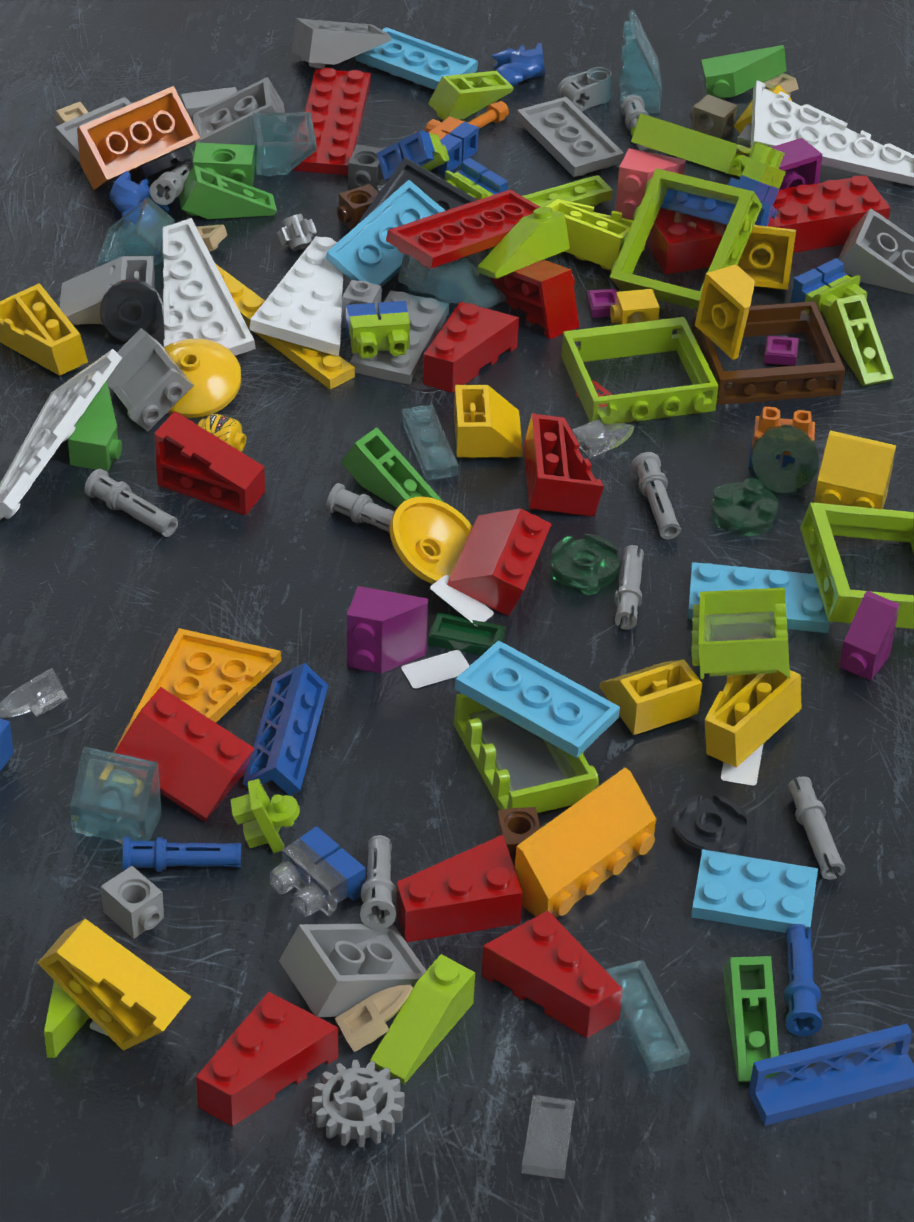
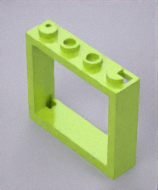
M641 113L637 119L636 126H632L631 135L633 136L631 142L739 177H741L745 168L741 163L740 156L749 157L752 150L751 148Z
M656 168L652 178L646 184L643 200L634 212L632 226L623 238L622 249L618 259L612 264L610 279L619 290L653 289L657 300L698 310L703 285L700 291L632 274L668 188L736 204L708 272L735 264L738 265L762 208V203L754 191Z
M685 317L563 332L561 357L592 427L716 410L718 384ZM679 329L677 330V334L672 335L673 330ZM580 341L579 346H576L574 342ZM677 351L693 385L598 397L583 362ZM601 404H607L605 407H599Z
M810 502L800 527L828 622L852 623L862 598L867 592L850 590L833 535L909 542L914 552V512ZM872 592L900 604L896 627L914 629V595Z

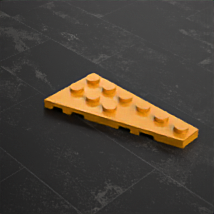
M179 628L117 747L140 710L160 687L216 723L281 662V651ZM111 758L100 777L101 789L137 797L149 786L111 761Z

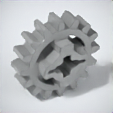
M353 1060L352 1068L349 1069L338 1063L336 1064L335 1075L325 1071L322 1074L323 1084L315 1083L312 1113L316 1114V1125L318 1128L326 1126V1137L329 1139L337 1134L341 1135V1145L346 1146L350 1139H357L358 1146L364 1147L365 1138L370 1137L376 1144L381 1143V1132L393 1135L395 1133V1123H401L403 1120L405 1095L404 1092H400V1080H390V1069L388 1068L380 1072L375 1071V1062L370 1061L366 1068H360L358 1060Z

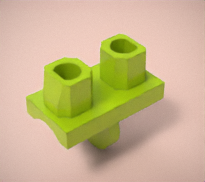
M259 778L249 781V794L231 799L232 814L237 825L243 823L244 836L250 848L269 843L273 853L285 850L278 832L282 826L291 827L300 814V807L296 799L292 796L277 794L270 801Z

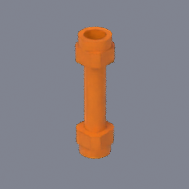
M503 101L494 102L487 107V112L467 123L475 125L479 129L492 121L497 124L509 115L508 106Z

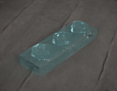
M433 404L401 409V420L426 481L458 476L459 465Z
M644 960L606 969V972L623 988L620 1012L649 1072L653 1073L689 1063L690 1051Z

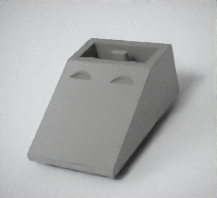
M122 256L63 282L59 308L73 325H103L100 318V305L104 293L113 284L126 279H137L148 283L155 289L154 257Z

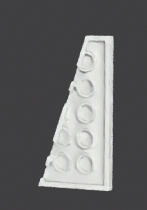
M756 80L753 88L751 149L755 142L773 147L803 138L823 154L821 165L914 186L913 154L890 143L881 145L870 139L871 134L863 130L860 134L846 128L848 123L808 104L800 106L788 100L789 95L781 91L777 95L764 89L766 84Z
M192 218L163 227L164 347L185 339H206L225 346L234 355L256 349L254 338Z
M316 236L251 318V331L339 356L343 273L326 259L327 251L337 242L329 237Z
M112 349L51 392L0 483V519L3 517L9 519L18 511L21 505L19 503L20 500L30 489L60 444L73 434L76 429L75 423L121 361L122 357L115 350Z

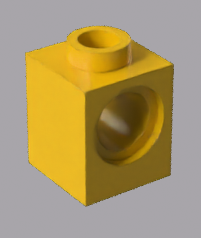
M653 289L616 292L615 305L610 307L612 323L621 325L658 320L660 307Z

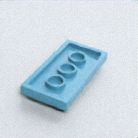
M387 27L383 31L391 35L390 42L355 56L356 61L367 64L369 67L378 68L393 76L402 77L417 85H423L434 90L442 76L475 73L478 70L477 60Z
M408 180L328 250L326 259L350 280L366 281L383 287L414 259L408 254L399 252L395 246L386 241L388 230L445 210Z
M692 562L688 619L693 618V604H699L700 592L785 587L787 629L828 633L830 625L813 573ZM767 624V625H752V626L771 627V624Z
M499 640L455 680V690L576 758L619 718L620 707Z

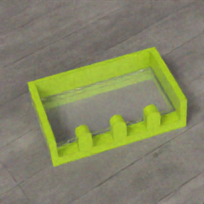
M785 587L700 592L699 604H693L692 664L693 666H700V679H704L705 673H710V676L770 674L777 673V670L790 679Z
M464 694L456 695L453 724L499 810L536 807L537 813L562 808L574 805L598 787L597 771L594 766L588 764L584 753L576 758Z

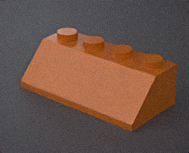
M174 86L77 128L80 165L93 190L116 181L125 171H128L130 174L138 171L137 168L182 148L191 146L200 139Z

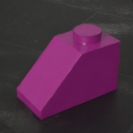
M870 591L864 594L843 642L840 668L872 681L890 656L900 604Z

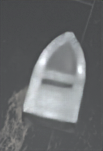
M598 419L575 428L572 432L580 444L579 448L591 458L623 444L632 435L634 425L623 423L604 425Z
M51 668L11 692L0 703V718L16 717L31 711L38 717L69 699L54 669Z

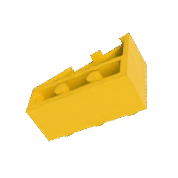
M40 283L0 301V342L59 376L88 363L80 333Z
M777 670V673L727 675V684L723 691H719L705 718L707 755L736 768L802 709L801 674L790 670V679L779 670Z
M87 919L66 929L37 962L123 1051L163 1032L191 998L190 995Z

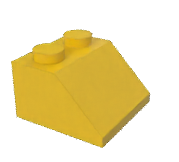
M754 225L737 266L755 280V286L788 290L796 230Z
M736 264L706 273L695 326L732 360L737 359L739 356L755 286V280Z
M830 430L817 479L814 503L883 509L888 493L896 445Z

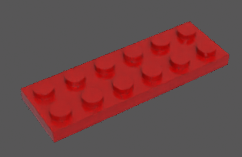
M332 68L315 70L292 159V171L348 175V163L357 145L371 83V73H364L359 70L339 71Z
M507 190L389 229L386 241L395 246L399 252L408 254L419 261L422 266L432 269L497 246L521 218L533 214V211L540 208V206L512 190Z

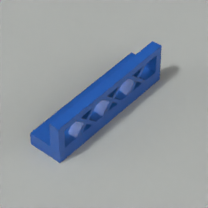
M668 188L660 208L727 226L736 204ZM761 202L762 208L754 225L768 226L770 218L776 219L778 210L771 204Z
M306 663L272 680L253 745L255 749L242 783L247 788L249 781L259 778L261 784L273 780L289 796L301 790L329 686Z
M903 1024L754 1062L748 1093L764 1126L913 1088L914 1064L908 1055L913 1033L908 1024ZM896 1042L895 1046L882 1049L887 1044ZM855 1053L853 1056L845 1058L849 1054ZM818 1062V1063L815 1064L813 1067L806 1068V1067H808L810 1064ZM779 1072L776 1076L765 1079V1075Z

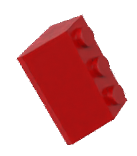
M523 509L478 515L447 585L509 617L526 587L551 523Z
M160 687L136 716L112 755L111 761L206 822L245 773L255 748Z

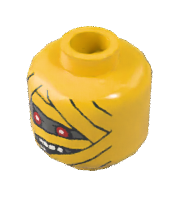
M211 414L199 422L198 426L240 452L243 451L246 444V434H243L242 425L238 420L219 414Z

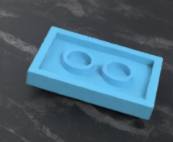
M702 849L691 917L786 933L788 927L794 924H804L805 929L807 927L810 928L818 868Z

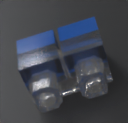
M317 826L282 850V863L270 872V884L280 895L285 894L294 887L299 890L294 894V904L297 910L305 917L319 910H322L329 917L335 911L340 901L347 897L352 901L360 898L361 888L366 880V868L343 848L340 849V846Z

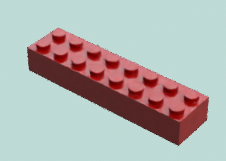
M866 175L853 176L852 178L841 180H827L810 185L802 184L797 187L779 189L773 204L778 210L776 219L770 218L768 227L796 230L793 253L844 245L851 229L870 208L889 220L891 207ZM660 208L646 240V245L665 275L707 268L711 266L727 226Z

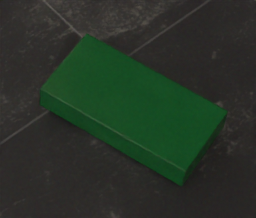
M437 613L428 636V645L481 656L498 640L504 641L506 626L473 620L472 623L467 618Z

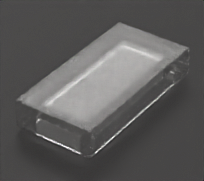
M533 1095L522 1173L560 1179L565 1178L575 1100Z

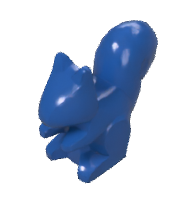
M538 43L535 49L525 50L524 45H521L517 50L508 48L492 55V58L497 60L493 68L512 86H516L527 79L545 76L542 43Z
M125 171L114 182L110 193V200L122 213V218L128 226L135 230L149 229L157 221L154 209L169 212V207L167 205H160L152 199L148 179H144L140 184H136L131 181L130 173Z

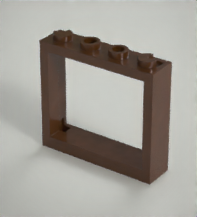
M815 301L750 306L743 337L805 333L818 364L723 371L712 340L695 326L698 310H694L692 333L718 384L717 405L841 395L845 368ZM809 309V314H807L806 311L801 310Z

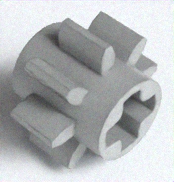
M296 214L282 220L281 224L283 227L280 228L281 231L277 232L281 245L290 246L292 251L308 247L312 242L311 237L317 233L312 219H304L302 214Z

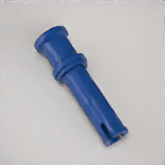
M123 837V871L130 866L134 868H155L156 872H162V870H166V867L176 866L241 868V843H167V839H163V837H157L155 841H131L130 837Z
M794 924L786 930L789 984L784 990V1000L789 1006V1013L785 1018V1026L789 1032L797 1036L813 1035L822 1028V1017L817 1010L821 992L814 983L812 931L809 927L805 929L804 924Z

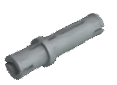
M629 545L622 550L619 590H616L614 602L617 606L614 622L617 626L621 622V629H632L636 626L638 605L642 604L640 583L644 552L640 549L637 556L638 546Z
M798 777L796 779L800 789H797L793 780L788 784V790L797 808L795 816L797 821L805 828L822 877L829 880L835 879L837 877L833 867H836L840 876L843 875L846 868L825 820V807L822 802L817 800L810 778Z

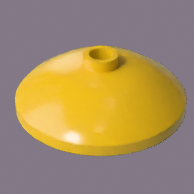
M185 339L164 347L194 385L167 412L171 415L176 411L186 418L204 417L220 411L235 398L241 385V369L235 355L225 346L206 339Z
M414 497L404 501L394 511L390 520V537L394 549L404 565L417 577L430 584H434L445 575L451 576L473 526L459 511L440 500L430 497Z

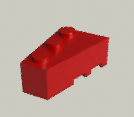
M460 302L424 353L423 384L453 393L455 385L466 384L479 375L480 368L486 364L493 365L496 363L500 354L506 350L510 352L515 350L518 343L519 317L479 307L475 304Z
M534 413L531 415L524 440L529 508L595 517L604 485L600 479H595L591 472L592 464L588 458L584 459L579 451L580 444L564 417Z
M268 992L196 1076L198 1108L231 1126L236 1125L273 1101L275 1094L293 1082L298 1085L307 1079V1073L324 1062L329 1065L338 1059V1027Z

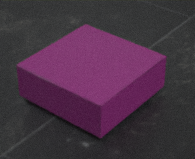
M617 289L586 291V302L592 318L611 317L610 307L615 305Z
M767 336L764 363L796 366L799 338Z

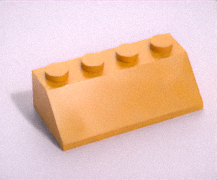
M623 768L516 846L515 871L523 892L522 906L536 917L546 911H549L555 918L559 915L564 916L577 901L585 895H592L601 883L612 875L620 874L630 861L638 855H645L652 848L655 842L656 817L630 770Z

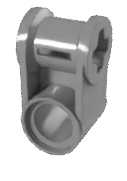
M594 67L588 71L568 76L559 83L557 94L560 98L567 97L580 111L599 104H605L611 98V72L607 68Z

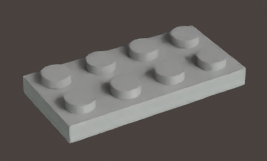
M567 97L517 110V120L573 177L621 164L624 159V152Z
M390 290L384 302L406 301L410 321V343L406 355L393 356L390 351H378L377 355L373 358L362 359L359 353H354L350 364L355 367V373L410 385L424 360V353L437 336L449 314V303L438 301L434 298H424Z

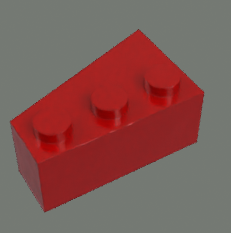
M541 260L500 278L490 277L492 291L514 310L521 308L527 313L526 320L531 324H540L545 329L544 335L547 338L552 339L562 335L564 331H572L579 328L574 292L575 280L571 269Z
M174 411L154 433L158 486L245 516L265 493V466L178 412Z
M504 835L397 882L396 914L406 943L521 923L523 892Z
M549 911L483 945L481 977L490 982L497 980L513 989V995L522 1001L528 998L545 1008V1014L584 1037L588 1038L619 1020L623 988Z

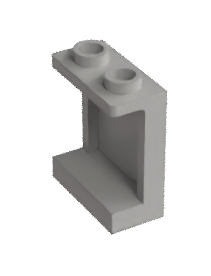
M141 328L117 352L122 359L108 377L107 383L108 387L116 393L128 409L127 415L130 419L148 432L194 385L163 346Z

